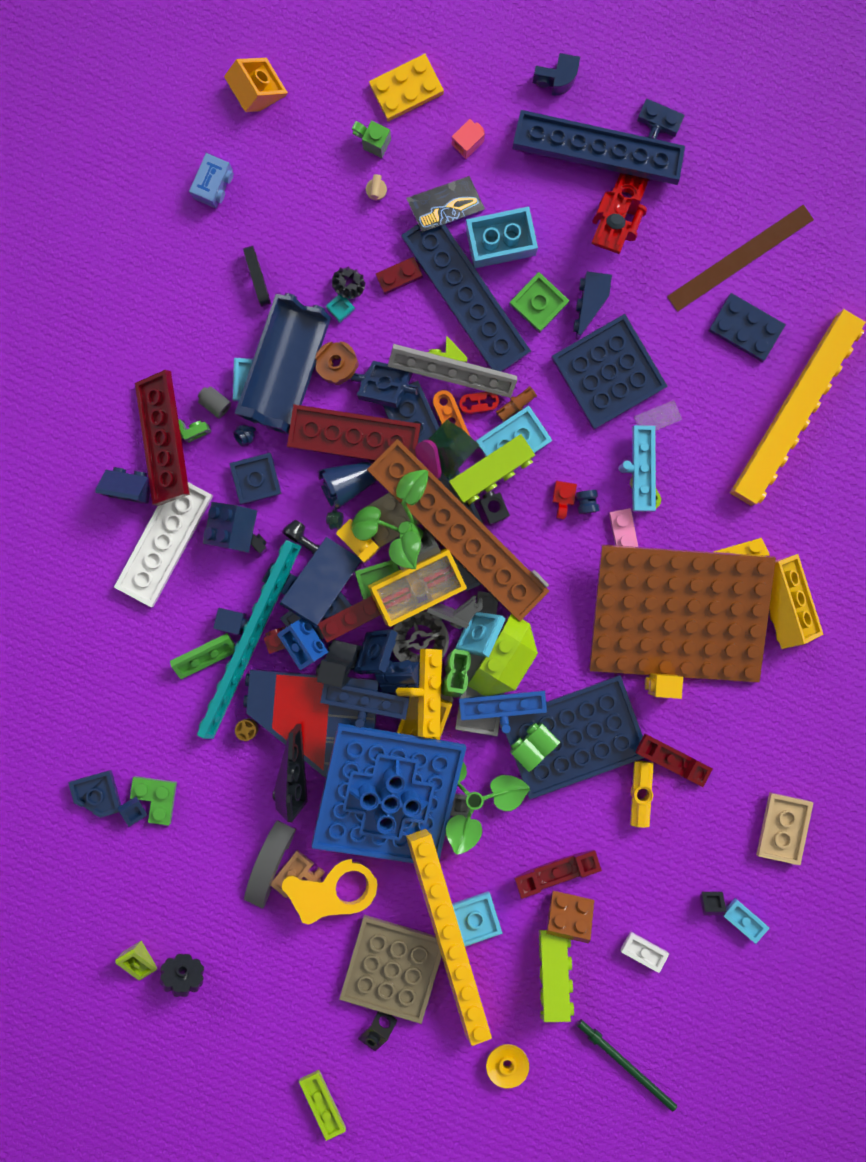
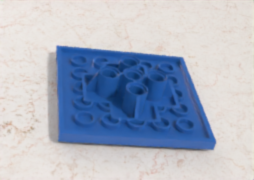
M338 723L312 839V848L414 863L406 836L427 829L432 835L438 859H440L446 834V825L450 818L466 745ZM394 777L399 778L395 782H389ZM368 794L373 795L369 799H364ZM388 798H394L390 802H385ZM415 801L411 806H407L408 802ZM384 818H389L386 822H380Z

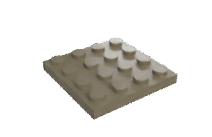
M364 915L339 1000L422 1024L441 960V952L436 936Z

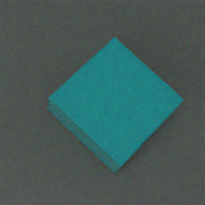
M337 295L326 305V309L339 323L356 310L347 298Z

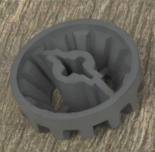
M421 611L397 623L393 628L398 633L393 652L400 662L405 660L420 662V654H415L408 648L425 649L429 645V641L434 639L435 643L432 649L442 650V658L447 652L449 645L448 631L442 621L430 617L428 612ZM417 625L427 626L432 632L426 633L425 631L418 630ZM414 626L416 632L412 634L411 639L405 641L407 632ZM417 634H420L421 637L431 636L423 641L424 645L422 646L419 643L409 644L417 639Z

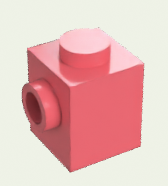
M469 119L452 136L451 145L467 159L484 143L485 131L479 123H474Z

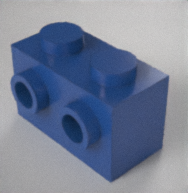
M302 618L277 634L300 670L328 653L312 625Z

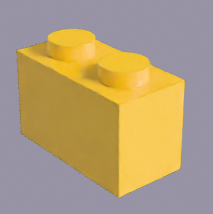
M651 673L649 677H646L645 690H648V694L654 697L682 699V676Z

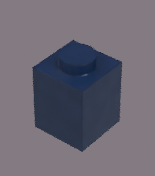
M218 608L213 629L240 635L245 624L248 622L247 614Z

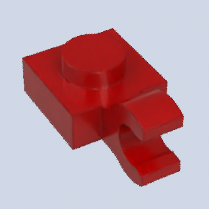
M561 481L555 482L552 503H558L556 518H566L567 506L574 505L577 484Z

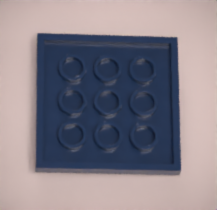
M626 314L609 322L551 357L593 430L668 387Z

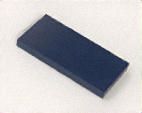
M326 537L283 597L280 605L314 627H317L362 560Z

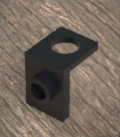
M378 1011L371 1025L358 1039L376 1051L388 1040L397 1019L392 1015ZM380 1017H385L389 1021L388 1028H383L380 1025Z

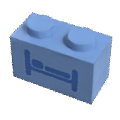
M206 153L189 190L193 199L217 208L218 204L222 203L225 197L224 190L226 185L230 184L233 179L234 172L230 163Z

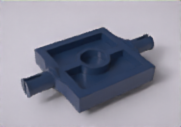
M377 361L372 362L365 374L355 373L351 377V381L361 383L357 393L359 400L398 408L405 393L418 395L420 389L419 386L409 385L413 375L412 372L388 367L387 363Z

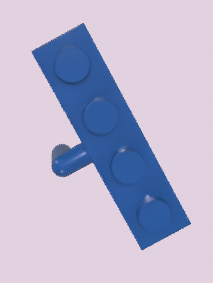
M544 690L459 698L461 721L500 717V726L504 733H509L511 730L508 716L547 713Z

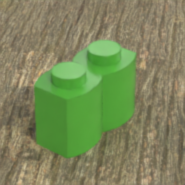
M454 649L446 657L444 664L446 675L441 685L444 696L458 698L465 693L468 686L466 672L471 664L469 651Z
M541 722L538 725L536 723L531 725L526 731L528 735L524 739L518 738L511 745L512 750L510 753L528 772L533 770L560 743Z

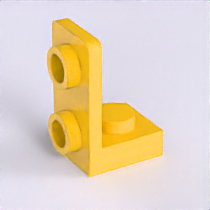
M349 519L336 534L366 563L381 548L372 539L367 541L357 539L351 530L353 520Z

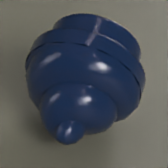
M239 425L233 432L234 438L241 446L249 445L253 442L256 428Z

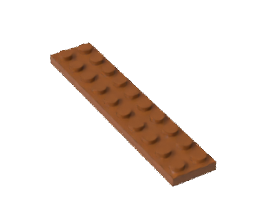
M397 439L367 471L401 504L403 499L398 498L396 495L400 479L410 472L427 470L428 481L423 496L414 505L407 503L412 516L445 549H449L451 555L516 619L521 621L543 599L549 590Z

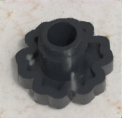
M177 954L175 959L168 958L161 966L160 984L163 986L164 991H172L175 997H187L190 991L197 992L199 987L202 986L204 966L199 959L192 960L190 954Z

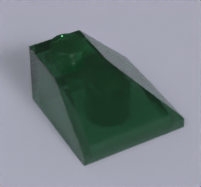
M446 420L428 439L436 444L442 473L449 480L479 448V444L449 420Z

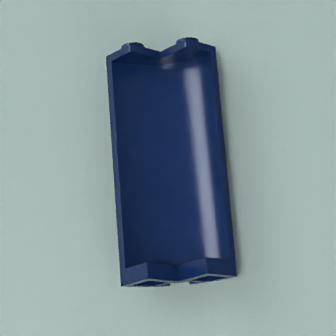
M290 293L275 295L235 411L236 415L255 424L264 425L268 429L289 435L293 404L302 405L316 364V354L322 346L331 317L325 312L323 307L313 305L312 307L304 306L297 300L295 295Z

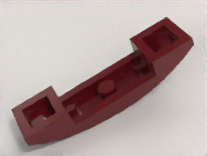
M644 734L635 751L636 754L667 768L701 787H704L713 768L647 734Z
M590 850L540 865L514 877L520 898L523 899L540 893L542 889L579 876L583 878L602 870L596 851Z

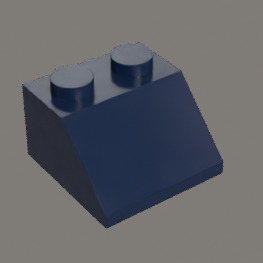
M113 467V471L105 470L95 490V493L106 497L145 504L149 503L151 492L147 473L134 471V474H128L126 469Z

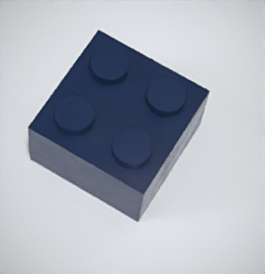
M211 502L203 544L249 553L257 510L238 505Z

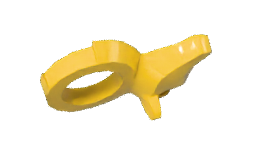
M352 859L335 865L323 882L301 880L294 875H289L282 881V890L291 899L296 911L300 915L302 923L309 925L324 916L353 914L366 909L376 896L377 879L366 866L359 862H352ZM359 871L365 876L367 883L363 895L351 902L339 899L336 894V884L339 878L346 872Z

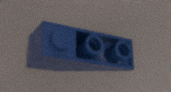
M587 271L584 278H580L579 291H582L581 299L578 298L576 305L579 318L578 320L575 319L573 332H576V339L581 337L607 301L610 294L612 275Z

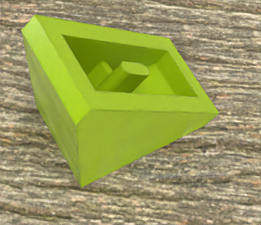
M142 941L124 950L115 960L118 966L137 980H141L157 970L156 964Z

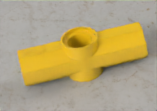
M634 761L633 786L630 791L632 796L631 826L650 827L651 801L653 799V762ZM640 789H646V796L642 799L637 798V792Z

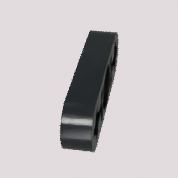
M254 246L245 247L243 251L261 307L270 305V296Z

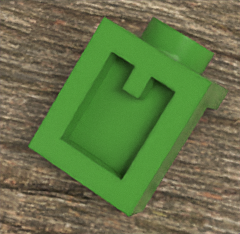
M179 419L181 439L184 438L188 443L211 433V429L205 421L202 423L201 421L194 422L187 429L185 423Z

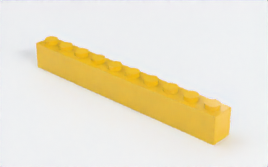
M845 309L836 314L730 491V494L750 506L757 503L760 504L767 494L765 492L768 485L771 486L778 476L776 471L779 467H783L788 460V451L797 445L799 441L797 436L800 431H804L809 425L810 420L808 418L811 413H815L819 408L821 396L826 395L832 386L830 381L833 376L836 377L843 367L840 364L843 359H847L853 351L852 344L854 341H858L864 333L862 328L866 323L865 321Z
M427 829L407 835L406 839L465 1036L471 1046L492 1039L432 835Z

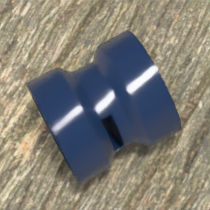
M597 490L576 493L580 504L578 507L579 514L600 511L599 504L596 502L598 497Z

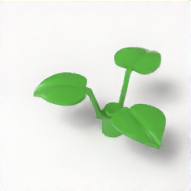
M428 471L410 472L404 475L397 485L396 495L398 498L403 499L401 504L410 521L402 522L399 528L379 520L381 511L374 506H369L356 514L351 525L354 536L361 541L371 539L376 534L378 525H383L397 531L400 534V539H396L391 543L389 556L394 563L407 569H416L423 531L416 526L417 521L413 518L407 503L414 505L423 496L428 481Z
M463 762L457 786L467 795L466 804L470 810L467 818L463 815H456L446 825V836L455 854L458 855L469 851L481 838L482 825L478 820L471 819L473 811L480 809L484 800L494 797V804L497 808L503 811L516 809L530 790V787L524 781L514 776L501 775L496 777L490 784L493 793L485 796L478 792L470 793L460 783L467 774L466 765Z

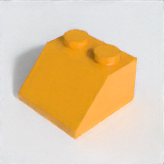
M267 58L236 59L224 76L245 112L261 111L288 94Z

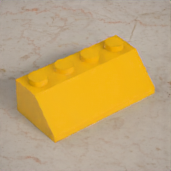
M798 554L775 561L769 611L781 649L803 645L824 635Z

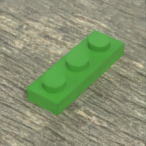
M226 633L171 660V667L179 678L183 679L234 654L235 643L229 634Z

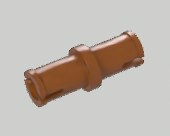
M528 386L527 389L516 397H511V401L495 412L505 422L514 413L523 410L522 407L536 398L537 395Z

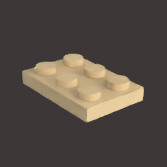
M769 792L756 855L801 865L813 802Z

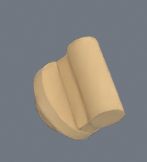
M374 174L373 179L366 185V193L372 200H381L387 193L386 184L381 180L382 176Z

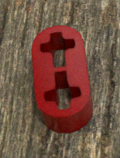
M490 392L466 394L461 397L459 408L462 413L467 415L491 412L497 408L499 398L497 394ZM488 396L491 397V400H495L492 403V407H488L487 403L480 404V402L486 401ZM466 399H470L471 403H478L477 405H472L470 410H467V407L462 405L465 404Z

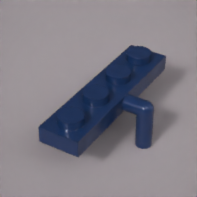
M324 683L320 703L359 710L355 725L362 728L366 721L367 712L405 720L410 698L348 685L337 687Z

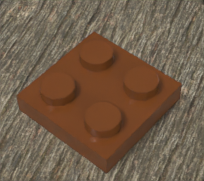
M552 891L546 934L589 944L591 940L594 900Z

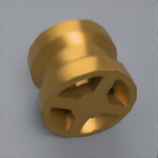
M250 718L238 722L235 727L237 738L242 741L253 739L258 733V724Z

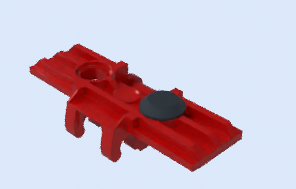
M624 173L619 174L613 191L605 192L599 203V209L594 215L593 224H597L599 220L601 221L591 244L620 254L625 240H636L638 236L637 230L642 217L647 213V208L640 204L649 179ZM622 193H629L632 195V197L626 198L622 195ZM627 214L634 215L632 222L625 220Z

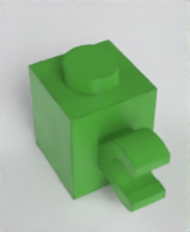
M372 120L368 128L355 121L352 127V134L362 138L364 150L382 158L391 141L390 129Z

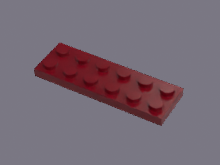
M163 370L135 383L152 505L156 506L190 495L172 374L168 370Z
M293 404L287 447L376 461L398 439L416 457L415 448L418 444L421 424Z

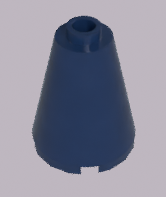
M369 461L325 468L317 472L319 480L323 479L324 481L321 488L330 506H334L333 510L339 509L377 481L367 471L372 465Z

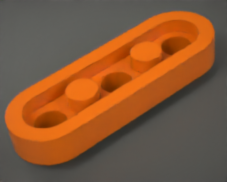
M441 390L434 395V408L450 446L456 451H464L471 442L469 432L453 395L449 391ZM446 399L448 402L447 405L442 406L439 403L440 400ZM450 418L455 419L456 423L454 425L448 424ZM459 437L464 440V443L461 445L456 443V439Z

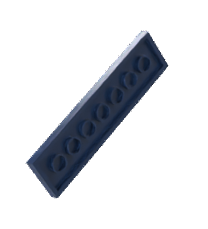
M521 110L512 149L678 185L685 146Z
M419 224L401 235V238L490 369L503 372L531 353V350L445 224L423 232Z

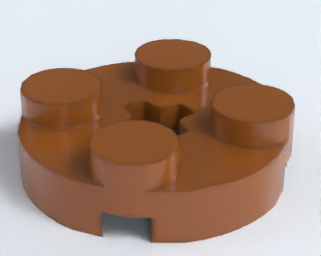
M339 341L340 343H326L319 349L315 358L316 371L320 377L326 382L335 385H341L343 382L348 381L355 374L359 366L357 355L353 348L342 341ZM334 359H341V364L339 366L333 367L332 361Z

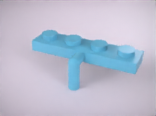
M634 425L632 427V463L625 461L619 466L620 472L632 473L633 511H656L655 426Z

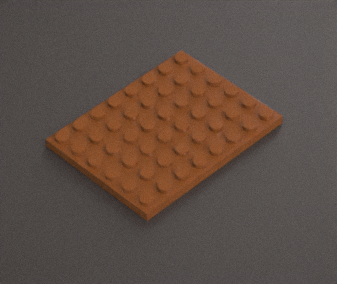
M601 545L589 670L640 675L656 673L678 675L685 678L760 682L776 557Z

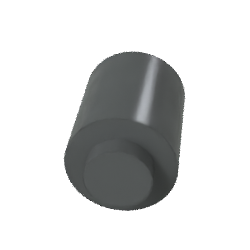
M212 386L204 387L198 394V403L218 419L222 418L231 407L232 402Z

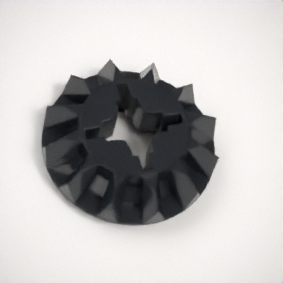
M349 266L343 269L340 267L337 272H334L332 287L341 297L348 299L357 298L365 289L366 282H364L363 275H360L357 269H350ZM352 278V283L345 287L346 280Z

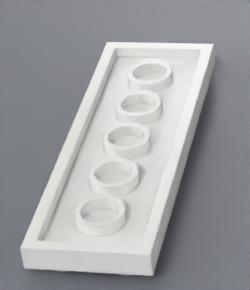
M189 482L190 495L156 508L114 588L150 607H154L213 498V495Z

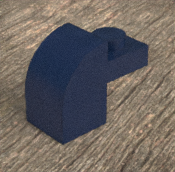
M560 53L556 69L536 66L533 83L543 88L553 87L551 95L566 93L574 85L580 57Z

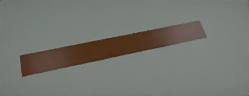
M803 204L667 297L677 312L809 224L814 220Z

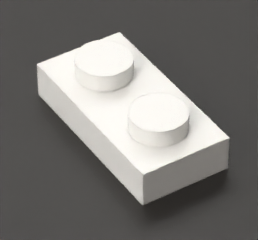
M631 931L620 949L625 955L660 973L669 956L667 951Z

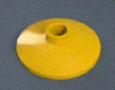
M500 1045L488 1056L486 1063L487 1074L490 1080L499 1087H517L524 1082L529 1073L528 1058L524 1051L515 1045ZM509 1060L511 1064L509 1066H505L503 1064L504 1061Z

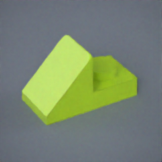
M446 336V353H443L440 349H430L427 352L467 363L466 355L448 336Z

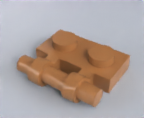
M297 850L273 879L271 886L287 898L288 895L282 890V881L287 876L294 875L299 879L305 877L307 880L321 882V877L325 874V871L319 867L315 873L311 872L309 869L314 862Z

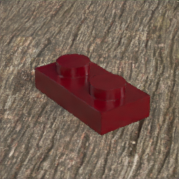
M414 257L375 273L384 295L423 278Z

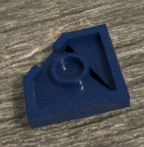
M112 769L68 782L73 802L78 806L92 811L94 815L100 818L119 812L117 808L121 806Z

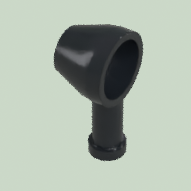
M293 520L286 525L282 533L292 541L307 548L314 555L319 545L314 544L303 536L306 527L297 520Z

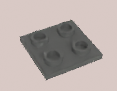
M473 595L457 609L437 603L429 607L427 612L430 613V617L442 621V619L449 621L450 625L455 628H468L469 622L475 613L482 610L483 599L480 597L478 603H475L476 595Z

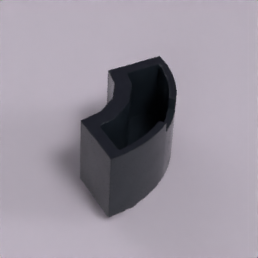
M333 640L332 644L330 643L327 656L317 666V682L344 687L350 680L347 676L350 670H354L362 646Z

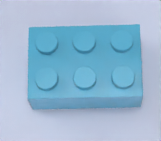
M529 206L466 219V232L474 268L536 256L538 246Z

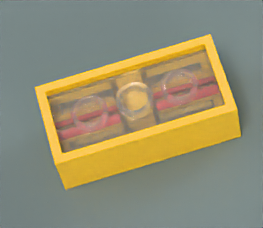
M443 548L440 550V553L417 563L416 569H400L368 585L369 591L387 626L391 627L467 589L449 549Z

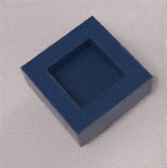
M137 796L117 808L128 827L147 816Z

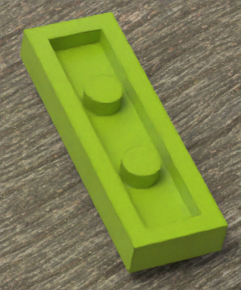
M320 1070L300 1078L299 1084L325 1140L327 1141L346 1132L345 1124Z

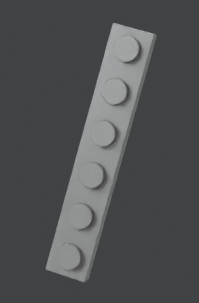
M393 344L388 361V367L511 398L517 382L516 375Z

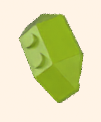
M510 614L497 637L489 657L483 658L468 682L470 688L483 696L516 690L538 654L531 626L523 619L519 621Z

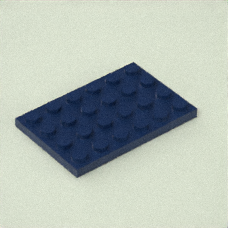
M621 675L546 701L547 713L508 716L511 730L509 733H506L510 747L518 738L524 739L528 735L526 731L534 723L538 725L540 722L560 741L557 747L530 772L515 758L522 780L530 787L527 793L529 799L644 758L635 753L643 735Z

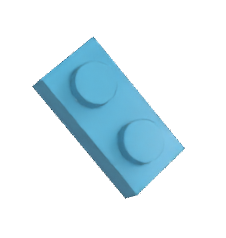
M736 898L727 906V912L723 915L755 944L769 929L763 921Z

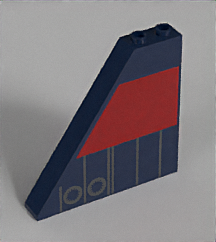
M250 670V674H246L245 686H248V695L244 696L243 704L244 708H247L246 713L285 745L289 732L296 724H301L304 761L326 778L337 725L341 723L356 726L355 722L359 710L320 703L324 683L317 682L318 677L316 674ZM349 677L350 680L346 684L373 691H378L379 689L377 680L370 678ZM367 712L363 727L375 729L376 714ZM370 794L366 795L364 799H369Z

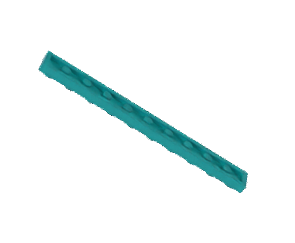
M286 540L280 547L277 561L272 565L270 576L262 586L261 596L252 608L250 620L243 628L244 633L240 641L235 645V652L232 659L226 665V672L217 685V692L208 704L205 718L199 724V731L197 733L199 737L214 739L302 546Z

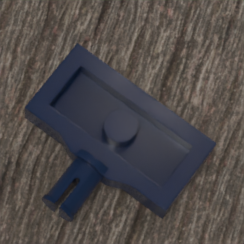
M646 98L637 121L646 124L651 129L648 138L656 139L659 132L675 137L685 115Z

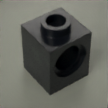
M491 491L482 496L483 499L479 503L489 525L510 516L500 492L495 494L494 491ZM492 501L499 504L500 509L496 513L488 509V504Z

